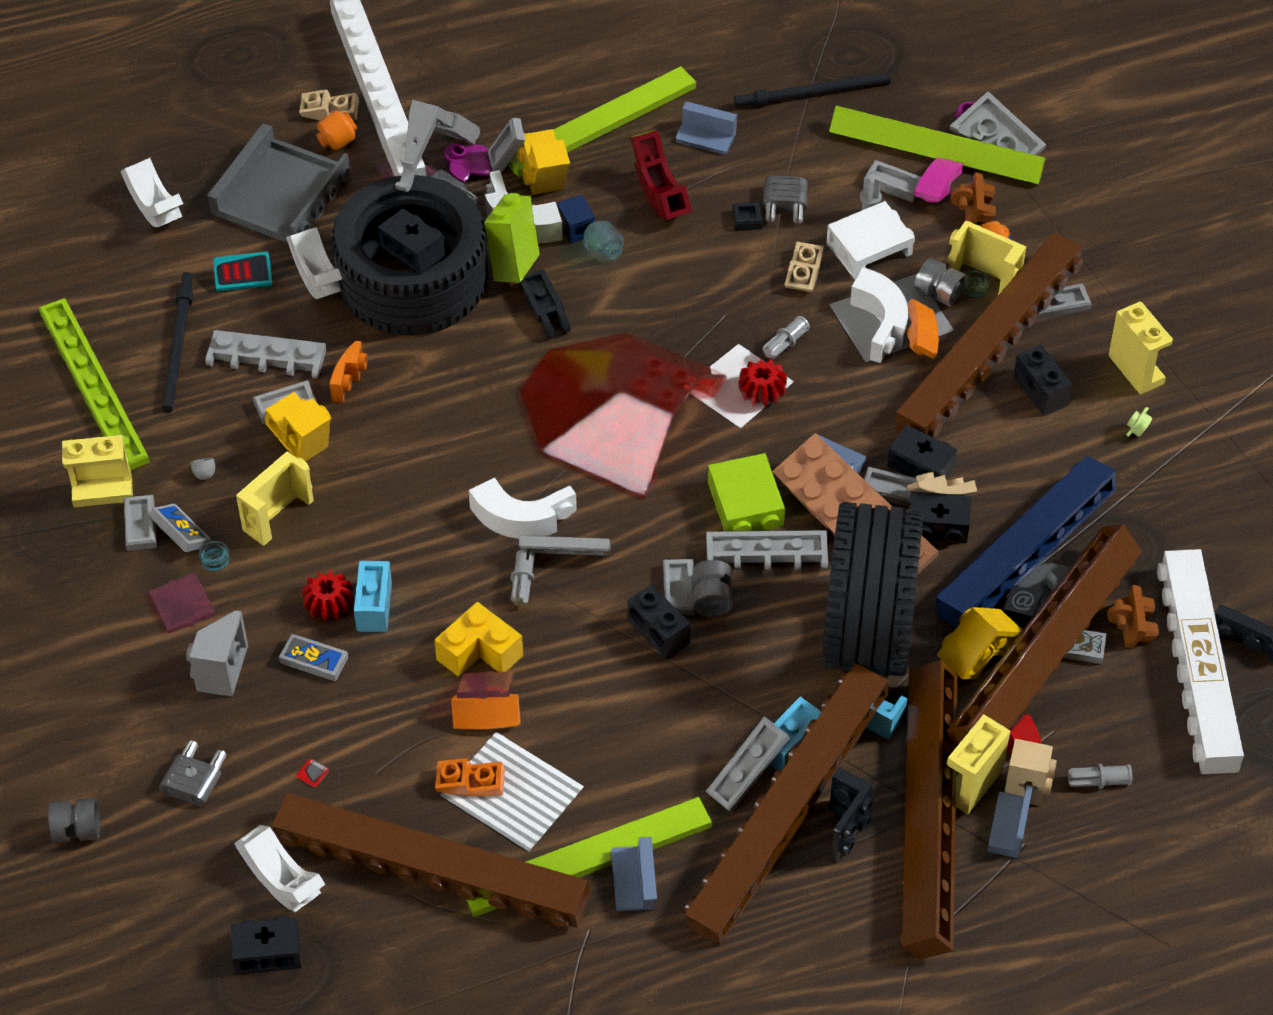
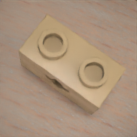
M1015 739L1005 793L1025 796L1026 786L1031 785L1033 789L1030 804L1041 806L1043 794L1050 795L1057 760L1051 759L1053 746Z

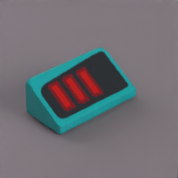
M268 252L213 258L217 292L273 286Z

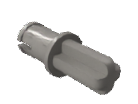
M870 173V175L864 177L863 190L860 193L861 211L881 202V179L876 176V173Z
M797 316L785 328H779L776 336L763 346L762 350L765 356L774 359L786 348H792L796 340L809 331V322L803 316Z
M526 549L516 552L515 569L510 576L513 582L510 599L514 602L515 606L528 603L530 585L534 582L535 578L532 574L535 554L530 551L528 559H526Z
M1097 764V767L1071 768L1067 774L1070 787L1098 786L1099 789H1103L1106 785H1131L1133 780L1130 764L1105 767L1102 764Z

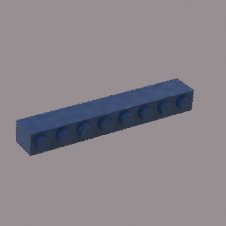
M1088 455L1079 463L1074 464L1065 477L1060 481H1056L1048 493L1034 502L1031 509L1023 516H1019L1014 524L1005 533L1000 534L986 551H982L967 569L960 571L957 578L947 588L944 587L940 590L936 597L938 618L957 628L960 624V617L972 607L993 609L1010 593L1012 585L1017 586L1116 491V470Z

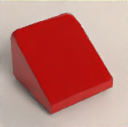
M1029 714L1024 715L1010 730L1007 752L1011 755L1015 739L1041 744V737Z

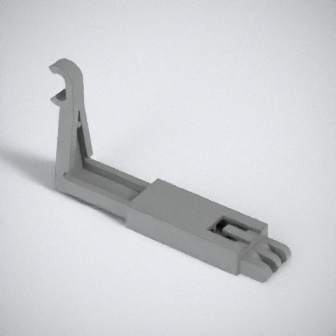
M412 100L409 111L405 158L401 161V166H404L401 180L395 184V188L405 192L411 189L418 163L433 131L445 137H453L460 141L464 140L475 144L476 139L480 135L479 127L457 113L445 111L439 106Z

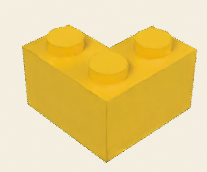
M553 129L524 134L525 142L516 152L518 161L523 163V181L525 185H529L531 195L563 190L570 166L564 140H556Z
M292 392L266 409L265 424L294 457H300L306 462L328 447L331 416L328 410L323 405L319 406L313 398L306 401L305 399H300L295 392Z
M479 602L470 607L435 639L437 661L458 677L479 658L500 674H504L523 657L522 635Z
M972 607L962 614L959 619L960 624L955 631L944 638L941 643L942 648L937 653V656L955 671L961 679H976L993 656L1005 655L1023 630L1000 609Z

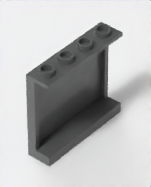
M263 123L207 195L210 214L288 243L286 237L310 229L314 221L322 216L328 202L336 197L342 183L348 181L351 175L348 154L344 153L338 162L275 139L272 126Z

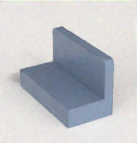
M686 101L682 108V125L677 133L676 142L726 155L736 135L737 114Z
M1026 786L1025 796L999 791L987 852L1019 858L1033 786Z
M652 837L638 838L637 846L612 848L611 860L616 911L655 909L657 892Z

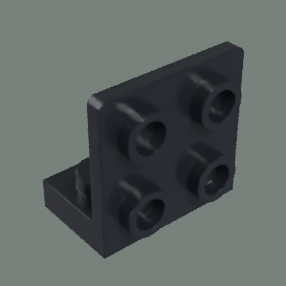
M840 767L832 776L829 807L841 818L833 831L831 861L838 863L842 855L848 856L856 842L854 838L858 832L861 831L863 833L869 826L872 819L869 811L874 802V799L871 798L872 784Z

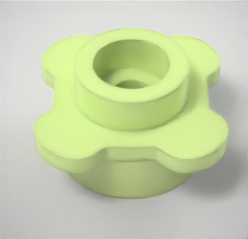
M1145 407L1141 413L1138 411L1134 412L1126 424L1130 427L1126 436L1129 437L1131 433H1134L1140 437L1152 420V417L1146 414L1149 408Z

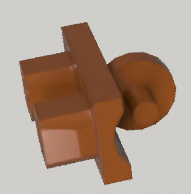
M975 172L973 182L970 185L961 184L952 191L951 202L961 210H965V221L975 225L978 221L987 223L991 222L996 215V206L988 205L994 198L995 186L983 183V174Z
M1132 585L1130 594L1115 600V606H1112L1107 611L1108 621L1117 624L1118 629L1123 630L1124 645L1128 648H1134L1139 641L1151 643L1159 633L1158 625L1145 619L1150 618L1154 613V599L1142 596L1141 587Z

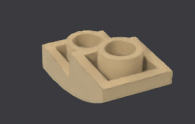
M328 90L302 93L299 113L302 117L321 120L337 110L341 113L347 112L353 120H357L359 98L356 93L331 97Z
M796 242L793 259L790 261L785 288L813 292L824 253V246Z
M933 472L916 476L917 482L907 485L908 491L959 496L977 492L975 480L964 483L963 477L946 481L945 475L934 478Z

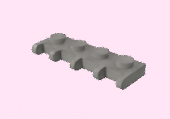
M214 330L205 364L213 366L214 360L230 361L232 369H238L239 363L259 365V372H266L267 366L287 368L286 374L289 376L294 375L295 369L312 371V378L318 379L326 354V344Z
M826 530L706 532L707 560L734 563V570H741V563L763 562L764 570H771V562H794L795 570H801V562H821V568L828 569Z

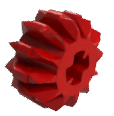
M759 358L756 364L749 361L746 368H741L738 389H740L744 401L751 400L753 406L760 402L766 407L769 401L777 404L779 397H784L786 392V373L783 372L781 364L774 365L772 359L766 363Z
M331 569L325 575L318 571L317 578L308 577L307 585L303 586V606L306 608V611H310L313 619L321 616L324 622H326L328 617L333 616L338 621L339 613L348 614L349 605L353 604L352 584L350 580H345L343 573L334 576V572Z

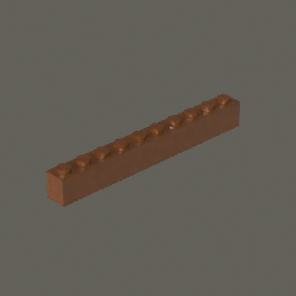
M1053 232L896 412L895 430L901 432L905 425L923 431L933 438L937 437L945 421L948 418L952 419L963 400L967 401L972 396L975 386L980 381L984 382L987 379L994 364H999L1005 357L1007 349L1011 345L1018 343L1025 328L1031 327L1034 324L1038 311L1041 308L1047 309L1056 291L1061 292L1065 288L1068 278L1072 274L1079 272L1083 264V259H1081L1082 246Z
M1124 524L1105 526L1098 531L953 721L946 733L956 747L983 714L1011 730L1017 718L1027 710L1031 699L1042 690L1046 679L1059 667L1061 659L1074 647L1076 639L1089 627L1091 619L1097 611L1104 607L1106 599L1112 591L1119 587L1120 580L1127 571L1134 567L1135 560L1141 554V548Z
M941 659L910 669L909 683L907 685L909 695L908 710L906 712L908 735L906 737L907 763L905 764L906 790L904 792L906 812L903 821L905 845L903 846L904 874L902 875L904 890L903 903L901 905L903 929L900 937L902 947L919 960L954 951L956 770L947 765V760L956 749V746L946 731L957 718L958 674Z
M857 663L853 665L849 672H843L837 684L838 689L834 695H828L821 706L822 713L818 719H812L804 732L805 738L801 744H795L792 747L787 758L788 763L784 769H778L775 772L770 783L771 788L766 795L761 794L753 808L755 812L749 820L744 819L736 833L738 837L734 843L725 846L719 857L720 863L715 871L710 870L706 874L702 882L703 888L698 896H692L687 902L684 913L688 928L719 946L722 944L832 779L833 774L841 766L887 697V679Z
M287 792L272 824L277 839L285 846L294 848L298 845L307 848L311 853L318 856H325L326 854L335 856L341 862L348 865L362 864L379 874H384L385 872L396 874L406 882H423L436 891L444 892L445 890L457 892L459 896L467 900L474 901L477 897L487 899L488 903L497 909L505 910L506 908H511L519 911L525 917L536 919L537 916L545 918L552 924L562 928H567L568 926L578 928L591 894L588 880Z

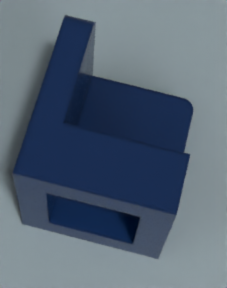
M582 194L557 203L558 210L566 223V237L570 244L596 235L595 216Z

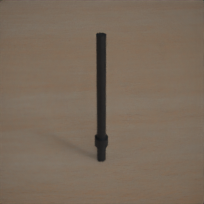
M890 73L772 91H766V89L755 90L753 94L734 96L735 107L752 104L763 106L768 105V102L889 84L891 83Z
M189 272L182 274L181 285L176 292L175 302L177 304V311L161 410L166 413L173 411L188 308L192 305L193 291L191 290L193 274Z

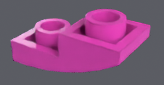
M942 158L935 159L918 182L914 190V196L921 197L924 201L930 203L940 202L950 193L951 182L962 174L963 164Z

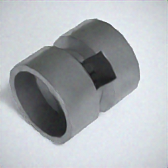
M929 257L917 274L914 289L927 296L935 294V300L950 307L955 303L965 285L966 274L952 267L947 270L946 264Z
M706 560L698 563L693 568V588H695L693 590V606L698 614L707 617H718L731 611L733 607L731 589L732 570L727 563L719 560Z
M96 798L78 799L74 805L68 800L49 803L48 817L52 843L71 842L75 836L80 841L99 839L100 818Z

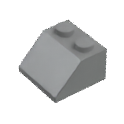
M235 610L197 631L194 643H189L186 659L191 664L190 677L194 679L197 691L233 697L248 648L242 611Z

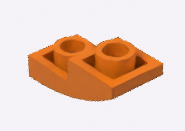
M911 299L907 304L911 325L905 331L910 341L909 346L918 355L925 354L934 359L938 353L939 342L935 313L933 309Z
M355 341L344 352L333 371L330 380L332 402L343 403L345 392H350L352 381H359L361 370H366L367 353H363L361 341Z
M489 692L485 697L455 695L451 699L453 729H495L519 726L521 723L518 694Z
M468 758L437 761L435 789L437 792L464 796L503 795L505 767L502 761L471 764Z

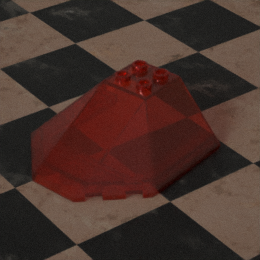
M625 332L548 350L521 387V395L526 403L528 415L533 430L537 435L542 454L645 498L658 480V471L655 468L673 417L693 389L714 397L726 380L727 374Z

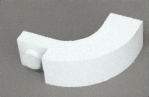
M150 158L120 171L135 203L152 226L160 227L183 217L178 207L183 204L180 195L171 196L166 191Z
M500 170L489 172L490 184H486L487 194H485L487 217L504 194H508ZM556 202L532 205L538 244L563 240L562 220Z
M317 227L286 237L297 269L308 291L315 299L341 291L338 280L342 279L339 269H335L330 263Z
M863 267L852 285L850 305L866 310L880 320L881 325L871 341L870 360L881 363L885 354L891 353L894 344L902 347L904 343L908 320V306L903 293L895 283L882 274Z
M495 478L469 490L470 508L476 517L489 529L511 538L519 539V536H548L556 533L557 520L566 519L577 511L576 493L571 486L536 501H521L512 498L502 489Z
M259 825L234 843L259 881L289 910L296 912L321 894L319 889L325 883L320 875L305 871L298 866L285 851L271 827Z

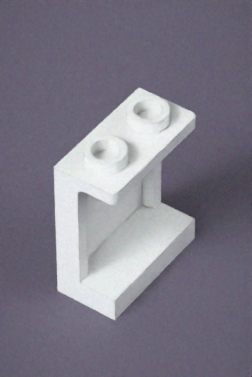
M885 201L828 225L827 245L855 280L862 268H865L869 263L900 250L906 257L913 253L915 237L912 230L905 227L898 213L892 210Z

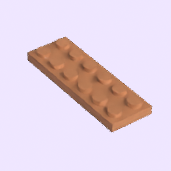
M816 433L772 471L773 476L834 536L839 504L843 502L857 503V506L860 503L872 504V508H875V505L888 506L889 510L892 507ZM921 536L918 574L939 556L938 550L923 536Z

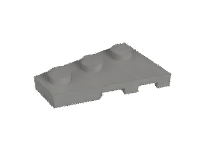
M986 92L954 121L949 128L950 131L965 138L1037 156L1046 147V144L989 92Z

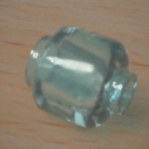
M596 221L586 228L583 245L597 261L607 262L615 260L621 255L624 237L610 222Z

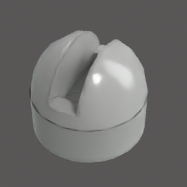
M204 458L190 462L192 472L198 479L207 480L213 476L215 472L214 458Z

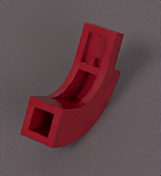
M654 129L631 136L630 140L636 159L634 166L648 201L657 215L668 220L692 212L686 185L679 184L669 169L659 131Z

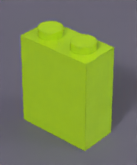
M517 193L504 194L485 220L484 225L494 281L520 283L540 253L531 196H520Z
M765 453L708 465V485L724 532L774 530L777 527L784 526L785 507Z

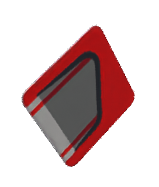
M308 759L296 774V778L312 787H317L329 772V769L312 759Z

